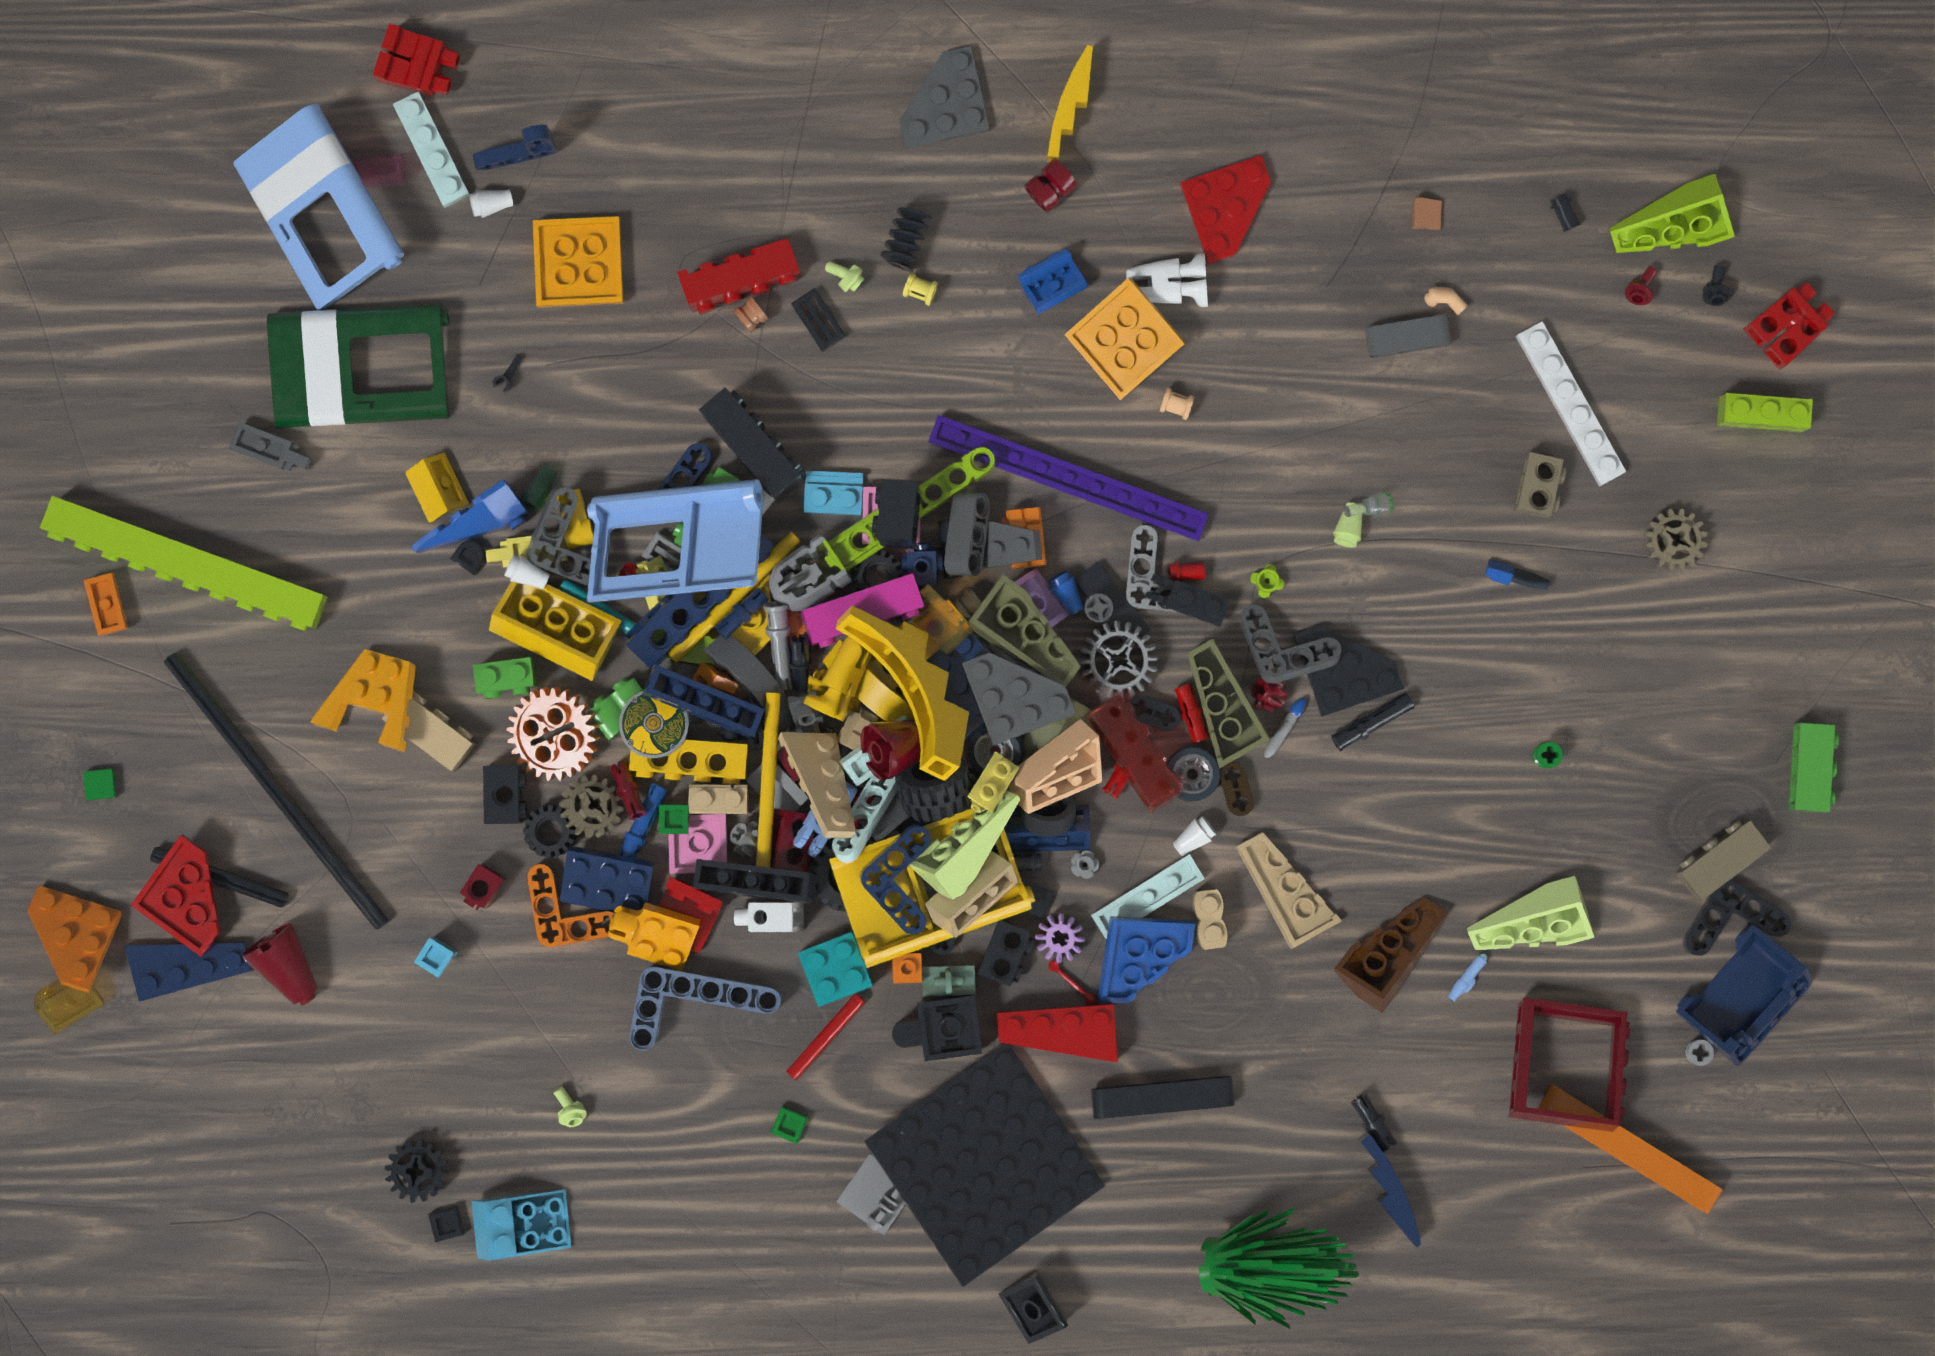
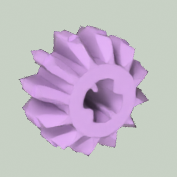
M1059 913L1058 923L1055 924L1053 917L1049 915L1047 917L1048 922L1051 924L1049 928L1043 923L1039 924V928L1046 931V934L1035 935L1037 940H1045L1046 943L1040 944L1037 948L1039 951L1047 947L1050 948L1045 955V958L1048 960L1054 952H1057L1056 962L1061 963L1062 953L1065 952L1067 959L1071 961L1073 959L1069 952L1071 948L1077 953L1081 952V948L1074 945V942L1085 941L1084 937L1075 936L1074 933L1080 932L1083 928L1081 925L1073 929L1070 928L1075 921V918L1072 916L1066 924H1063L1064 914ZM1057 930L1068 934V939H1064L1067 943L1063 946L1059 943L1053 944L1052 937H1055L1053 933Z

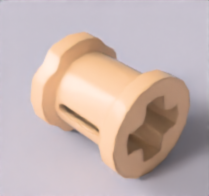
M1167 387L1159 412L1164 413L1168 411L1180 415L1182 419L1187 420L1195 396L1190 395L1187 397L1172 392V389Z

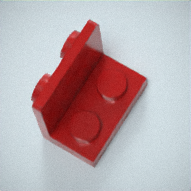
M670 876L658 907L700 919V926L691 950L699 953L725 901Z

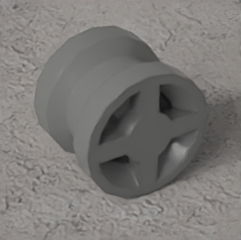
M967 588L961 598H955L951 601L967 622L982 603L971 588Z
M1104 594L1091 595L1085 603L1087 617L1096 623L1107 621L1113 613L1111 599Z

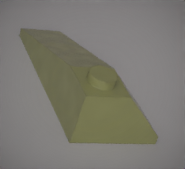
M1003 574L966 626L1032 671L1067 687L1081 667L1049 625L1046 617L1041 614L1028 592Z

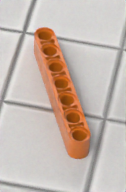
M1552 1084L1537 1109L1605 1118V1116ZM1563 1125L1707 1215L1723 1191L1720 1187L1621 1126L1610 1132Z

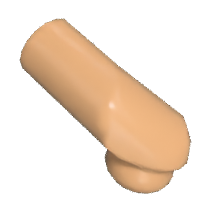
M1434 286L1429 289V293L1425 294L1424 297L1425 302L1431 307H1435L1438 303H1447L1457 315L1468 306L1450 287Z

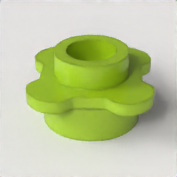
M1272 564L1266 565L1264 570L1259 573L1254 572L1250 576V581L1257 586L1259 590L1258 595L1261 598H1268L1271 592L1281 590L1284 587V580L1279 578L1276 573V567ZM1268 578L1270 580V583L1266 584L1264 582L1265 579Z

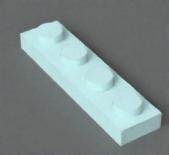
M416 92L394 103L393 106L443 207L446 208L468 197L469 192L420 93Z
M1190 854L1096 911L1091 916L1105 939H1107L1110 916L1143 918L1205 878Z

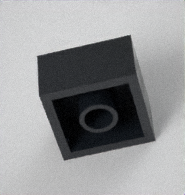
M882 479V486L876 487L875 504H878L879 516H873L872 533H875V538L878 539L881 546L916 549L922 493L918 482Z

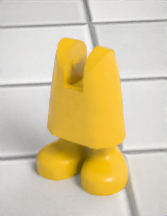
M847 637L827 673L821 680V683L829 687L828 690L821 696H806L803 703L844 722L851 697H855L871 653L854 639Z

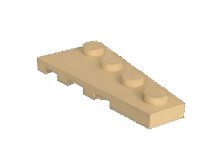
M781 732L778 737L780 745L786 748L789 755L787 758L792 769L795 768L800 778L799 785L803 793L806 792L811 801L810 808L824 838H853L856 830L844 771L839 762L841 756L836 733Z

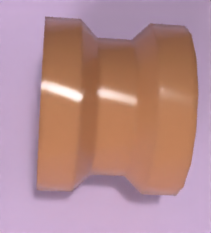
M752 297L746 300V304L743 307H737L733 310L749 333L755 330V326L759 322L764 323L768 320L766 314Z

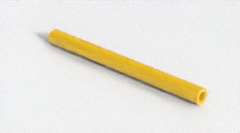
M791 531L771 550L770 556L764 562L758 564L755 586L801 542ZM755 586L732 588L726 600L719 605L716 604L709 611L708 617L701 624H695L688 631L687 638L681 644L674 645L667 652L668 655L677 663L732 609L735 603H739Z
M766 693L756 866L771 868L781 693Z

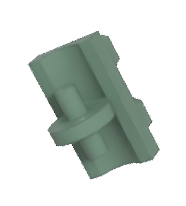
M974 965L922 967L923 996L975 995Z

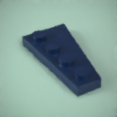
M212 943L203 956H199L184 944L124 946L139 1002L253 971V968L242 957L244 951L248 949L246 943Z

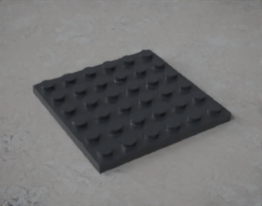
M1005 1043L863 1141L961 1287L969 1284L1105 1187L1009 1044Z

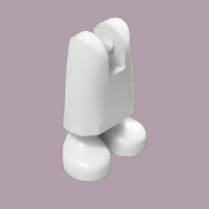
M1205 253L1196 254L1192 261L1186 264H1180L1179 258L1143 264L1126 270V279L1131 277L1133 281L1148 280V287L1139 288L1152 303L1182 304V296H1190L1194 298L1199 307H1208ZM1181 277L1205 279L1181 283Z

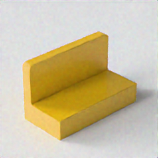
M445 452L422 459L406 471V476L429 523L435 522L447 513L463 509L469 505Z

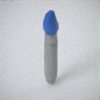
M1305 698L1298 699L1293 703L1290 713L1285 717V720H1283L1267 744L1264 751L1265 758L1275 754L1297 721V718L1302 715L1306 704Z

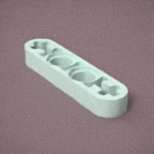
M874 775L870 777L851 809L854 822L864 818L868 820V824L862 829H855L856 832L853 838H834L832 849L839 861L848 863L858 858L898 790L895 777L886 779L885 782ZM872 795H880L882 797L881 802L877 805L871 806L867 804L868 798ZM850 843L852 848H846L844 852H842L841 847H847Z

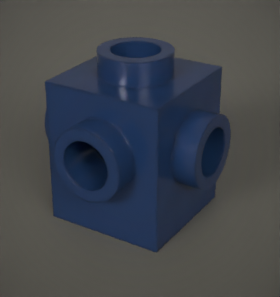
M917 542L916 549H908L907 555H902V572H908V575L913 573L917 586H937L939 581L938 572H943V554L938 555V547H931L930 542ZM919 561H924L927 565L922 566Z

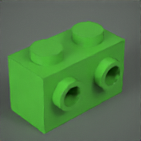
M531 657L472 665L476 694L484 695V699L502 697L501 692L513 691V695L529 694L530 688L538 687L535 660Z

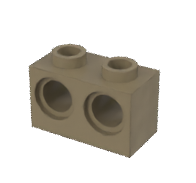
M1533 452L1525 455L1513 511L1548 518L1552 516V512H1557L1560 503V496L1556 495L1558 484H1563L1566 475V468L1562 467L1564 459ZM1539 465H1546L1550 468L1551 476L1549 479H1543L1539 476ZM1537 492L1544 496L1545 503L1543 507H1536L1532 503L1531 497L1533 493Z

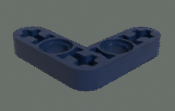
M541 124L524 128L521 131L523 136L522 142L474 153L475 168L480 171L553 155L557 152L554 137L547 125Z
M918 824L906 828L860 872V882L903 931L912 935L920 933L925 928L926 917L893 879L930 845V833L925 827ZM914 831L917 834L923 832L924 834L921 837L923 843L920 845L916 842L909 847L913 853L908 855L907 851L899 844L904 841L907 846L913 840L911 834ZM893 850L901 851L903 854V861L898 866H892L887 862V856ZM882 860L884 866L891 873L887 875L883 871L878 876L880 880L878 884L874 882L867 884L866 882L869 880L867 874L870 871L874 874L881 869L878 863ZM891 891L898 892L901 895V901L895 907H889L885 904V896ZM907 903L910 906L906 907V910L912 916L919 915L917 917L919 924L915 927L912 924L906 926L908 920L900 912Z

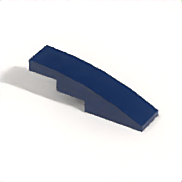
M1366 1132L1358 1140L1376 1161L1367 1170L1385 1191L1377 1198V1201L1417 1248L1421 1245L1414 1214L1403 1186L1385 1154L1372 1136Z

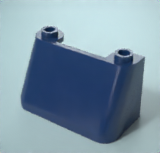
M1754 925L1748 930H1742L1735 939L1737 953L1700 994L1693 993L1692 995L1686 994L1683 996L1676 1010L1677 1014L1735 1066L1742 1064L1805 994L1812 983V977L1808 968Z

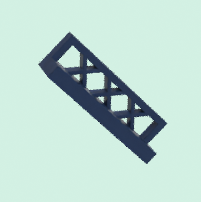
M1076 805V815H1083L1084 823H1074L1067 832L1055 837L1039 836L1026 829L1023 823H1011L1009 821L1011 818L1021 817V807H1016L1004 827L1011 851L1090 850L1089 805ZM1045 806L1034 812L1042 816H1055L1065 811V808L1062 806ZM996 844L992 848L993 852H998Z

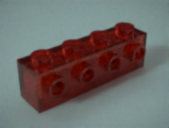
M1120 694L1090 711L1087 719L1151 815L1178 798L1183 791L1181 788L1183 783L1175 771L1170 772L1165 762H1167V759L1159 747L1155 748L1149 740L1151 735L1147 727L1143 723L1139 724L1133 716L1135 711L1131 703L1127 699L1123 700Z

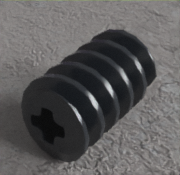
M900 207L897 208L896 213L901 218H895L892 222L897 229L889 230V236L894 240L885 241V246L889 250L882 251L881 257L888 264L898 269L913 272V269L907 263L917 262V258L911 252L921 251V248L915 241L925 240V237L919 233V230L929 229V226L923 222V219H932V216L914 208Z

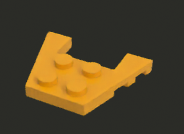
M364 649L313 716L311 723L337 732L348 704L388 716L378 743L385 747L405 752L407 741L404 740L405 728H409L410 719L407 716L408 701H412L416 665L409 661Z

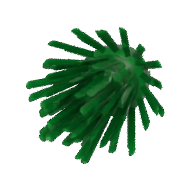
M1295 1208L1250 1227L1267 1216L1269 1210L1263 1211L1254 1218L1252 1214L1221 1236L1207 1237L1200 1250L1206 1252L1204 1265H1199V1279L1203 1292H1209L1208 1296H1219L1254 1325H1256V1320L1252 1317V1313L1241 1305L1268 1321L1272 1319L1291 1329L1290 1325L1283 1321L1285 1320L1284 1316L1274 1310H1277V1307L1300 1316H1304L1305 1312L1275 1300L1327 1311L1324 1305L1309 1302L1308 1300L1333 1305L1338 1304V1301L1297 1292L1349 1297L1346 1293L1329 1291L1328 1288L1352 1287L1353 1285L1350 1282L1334 1279L1357 1278L1359 1273L1354 1271L1356 1270V1264L1344 1262L1342 1259H1335H1352L1355 1254L1335 1253L1339 1251L1337 1247H1345L1347 1243L1306 1245L1339 1240L1338 1236L1309 1239V1237L1326 1233L1328 1228L1308 1231L1307 1228H1301L1262 1239L1245 1241L1287 1225L1288 1219L1282 1221L1280 1219L1292 1214Z

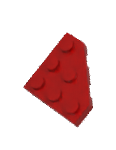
M1262 155L1180 182V187L1203 253H1205L1207 265L1235 256L1271 183Z
M182 834L130 906L199 956H203L220 933V926L207 851Z

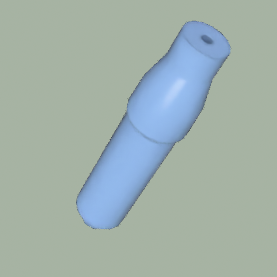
M1486 954L1477 955L1463 975L1456 981L1447 996L1455 1002L1464 992H1469L1476 983L1475 977L1487 963Z

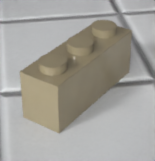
M1738 819L1725 829L1727 834L1719 840L1717 837L1712 838L1702 846L1704 849L1702 853L1696 857L1692 854L1679 863L1681 868L1675 873L1696 900L1703 901L1771 849L1751 820L1741 822Z

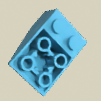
M566 1189L498 1196L471 1201L477 1259L491 1261L571 1248Z

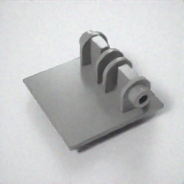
M871 1154L868 1155L836 1201L866 1222L867 1226L872 1230L878 1231L883 1235L905 1206V1202Z

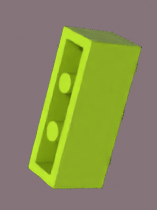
M1725 393L1719 397L1717 426L1804 432L1811 428L1813 399Z

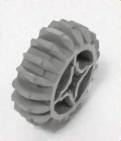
M1115 621V630L1110 631L1108 623H1105L1103 628L1106 633L1101 635L1098 629H1094L1093 633L1098 637L1096 641L1089 637L1085 639L1092 647L1090 650L1081 648L1082 653L1089 654V659H1080V664H1089L1090 668L1083 670L1082 674L1086 676L1092 673L1094 676L1087 682L1089 686L1093 685L1096 681L1100 683L1096 689L1097 693H1101L1103 688L1107 687L1108 698L1112 697L1113 690H1118V698L1123 699V690L1127 689L1130 697H1133L1135 695L1132 689L1133 686L1136 685L1140 691H1143L1145 688L1140 681L1144 679L1149 683L1152 682V678L1147 676L1146 672L1147 670L1151 672L1157 671L1156 667L1149 666V661H1157L1158 656H1149L1148 651L1156 649V646L1151 644L1146 647L1144 642L1150 639L1149 634L1144 635L1141 639L1138 637L1142 630L1141 627L1138 626L1134 633L1129 632L1131 628L1130 622H1126L1125 630H1120V622ZM1121 635L1128 637L1123 646L1117 650L1109 649L1102 644L1104 640L1112 636ZM1135 642L1140 647L1143 655L1141 669L1135 666L1129 659V653ZM1128 647L1124 653L1126 655L1124 659H1127L1126 663L1132 668L1129 669L1126 666L1118 665L1110 673L1113 668L1111 663L1114 661H1111V656L1106 654V651L1119 655ZM1096 651L1103 654L1109 661V666L1103 677L1099 675L1095 667ZM1120 670L1129 671L1136 676L1133 680L1124 684L1110 683L1114 675Z

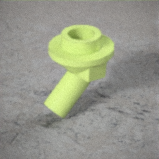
M829 261L825 266L826 272L842 278L838 285L845 293L849 289L854 292L864 280L860 275L863 269L856 265L847 269L844 266Z
M558 1087L553 1091V1094L563 1106V1109L558 1112L559 1123L567 1127L580 1125L587 1116L583 1104L579 1101L573 1102L564 1087Z

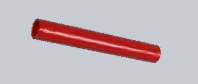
M854 993L786 1072L797 1081L866 1002L858 994Z

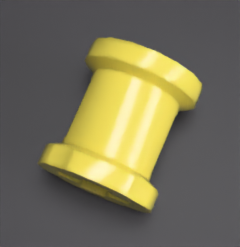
M911 272L902 295L923 300L925 305L930 306L935 296L938 282H928L916 277V274Z

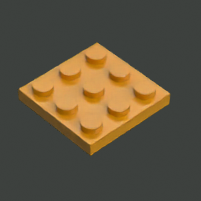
M619 216L533 220L536 306L538 308L624 304Z
M1131 277L1127 278L1065 334L1068 340L1120 400L1125 398L1186 344L1184 339Z

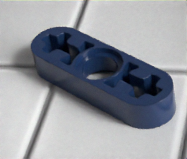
M700 443L689 446L657 490L665 489L667 485L671 488H677L673 483V478L679 472H685L689 475L690 482L686 487L695 486L711 463L712 455L710 450ZM703 450L705 451L703 456L706 460L703 463L698 461L693 469L698 471L696 475H693L688 468L682 467L684 462L689 466L693 462L694 458L691 455L693 451L698 453Z

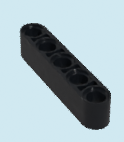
M1232 1076L1090 1089L1093 1119L1211 1109L1235 1105Z

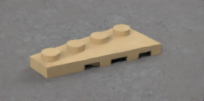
M1263 832L1236 846L1290 949L1342 922L1337 914H1334L1325 904L1326 902L1319 894H1316L1305 882L1306 880L1302 875L1294 870L1287 862L1288 860Z

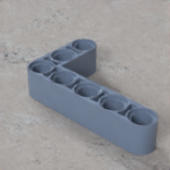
M652 966L645 969L640 977L630 1030V1043L635 1049L640 1051L650 1049L656 1044L666 996L771 1014L781 1006L782 995L776 988L771 986ZM651 971L658 972L662 977L661 985L657 988L651 987L647 982V976ZM678 977H686L690 981L691 987L688 992L682 993L676 989L675 982ZM707 982H714L718 985L719 994L717 997L710 998L705 995L704 986ZM736 987H742L747 991L748 998L744 1003H738L733 999L732 992ZM770 992L775 995L776 1005L774 1007L766 1008L762 1005L761 996L763 993ZM645 1000H651L656 1004L657 1010L653 1016H647L642 1012V1004ZM639 1029H646L650 1032L651 1041L649 1044L643 1045L637 1041L636 1034Z

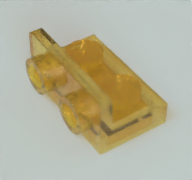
M60 981L53 986L43 987L34 998V1010L54 1035L104 1005V999L93 985L90 992L87 993L62 985Z

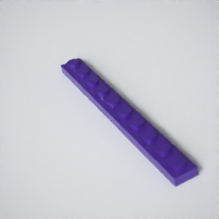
M940 415L937 416L928 441L932 445L962 456L976 448L985 447L994 455L995 468L1199 542L1209 515ZM979 454L974 459L987 465L990 464V457L986 454Z

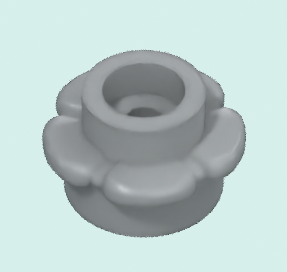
M1084 850L1082 853L1078 852L1071 859V870L1077 877L1082 876L1083 879H1089L1099 869V861L1091 851ZM1087 862V867H1083L1082 863Z

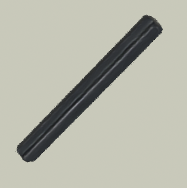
M154 847L150 856L151 862L160 864L169 850ZM209 865L213 884L280 908L286 906L289 899L288 893Z

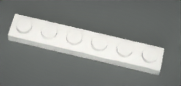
M1543 321L1515 336L1599 487L1625 473V468Z

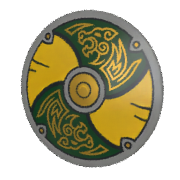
M643 691L632 696L621 711L619 718L621 737L630 750L642 757H665L676 751L684 742L689 727L688 714L642 695Z

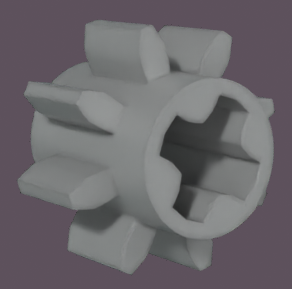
M743 820V823L737 824L732 829L730 842L736 845L733 851L742 856L747 854L753 857L754 854H757L759 823L755 821L750 823Z

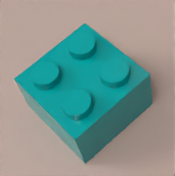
M853 931L798 952L818 1007L873 986Z

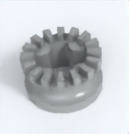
M1694 1039L1686 1046L1685 1056L1692 1064L1704 1066L1713 1059L1714 1049L1709 1042ZM1699 1044H1702V1049L1706 1050L1707 1055L1701 1056L1700 1061H1697V1056L1693 1055L1692 1051L1693 1049H1698Z

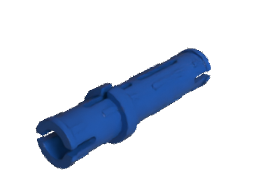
M651 784L648 794L642 803L646 810V815L641 817L640 813H637L639 819L634 820L629 832H625V840L618 855L636 858L641 846H645L647 842L645 838L659 812V805H662L669 790L657 784Z

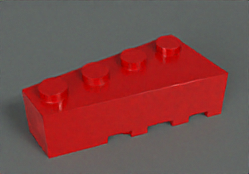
M788 238L750 250L751 255L747 257L744 253L730 255L723 260L724 264L718 265L711 261L700 264L699 268L695 270L696 272L688 274L687 269L677 271L692 313L706 314L715 310L714 306L725 302L726 305L735 304L742 300L741 296L749 293H753V296L768 292L769 286L780 283V286H785L797 281L796 277L801 274Z
M1113 1003L997 1011L1000 1043L1118 1063Z

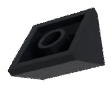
M1037 1270L999 1293L1000 1298L1028 1344L1065 1329L1068 1326L1066 1317Z

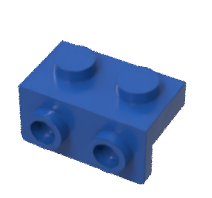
M1067 248L1053 253L1046 260L1026 268L1018 275L1022 290L1038 315L1088 288L1086 280L1074 263L1071 253Z

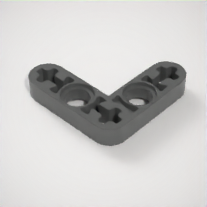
M557 486L549 494L528 545L527 557L532 563L541 568L588 586L589 575L580 572L581 566L590 570L591 559L560 547L577 505V495L566 486ZM567 492L566 497L570 501L568 504L563 503L560 508V512L565 513L562 518L550 511L552 508L558 511L560 502L556 500L557 496L564 495ZM551 518L557 519L560 525L559 530L555 534H548L545 531V523ZM544 545V550L555 556L554 560L541 557L538 561V556L534 554L536 548L542 549ZM569 555L574 558L575 565L572 570L566 572L560 568V561L563 557Z
M1253 604L1245 607L1242 611L1241 626L1260 676L1264 681L1272 684L1332 667L1339 662L1341 645L1334 638H1322L1281 651L1265 609L1260 605ZM1250 615L1259 618V630L1256 632L1254 622L1249 620ZM1260 638H1266L1270 640L1272 645L1270 648L1262 650L1255 645V642ZM1328 647L1329 651H1333V655L1328 657L1326 653H1323V648ZM1312 651H1315V656H1317L1316 662H1314V655ZM1301 654L1306 656L1309 662L1305 666H1297L1293 663L1292 659L1294 656ZM1272 656L1271 661L1273 666L1278 668L1277 673L1268 670L1269 661L1267 658Z

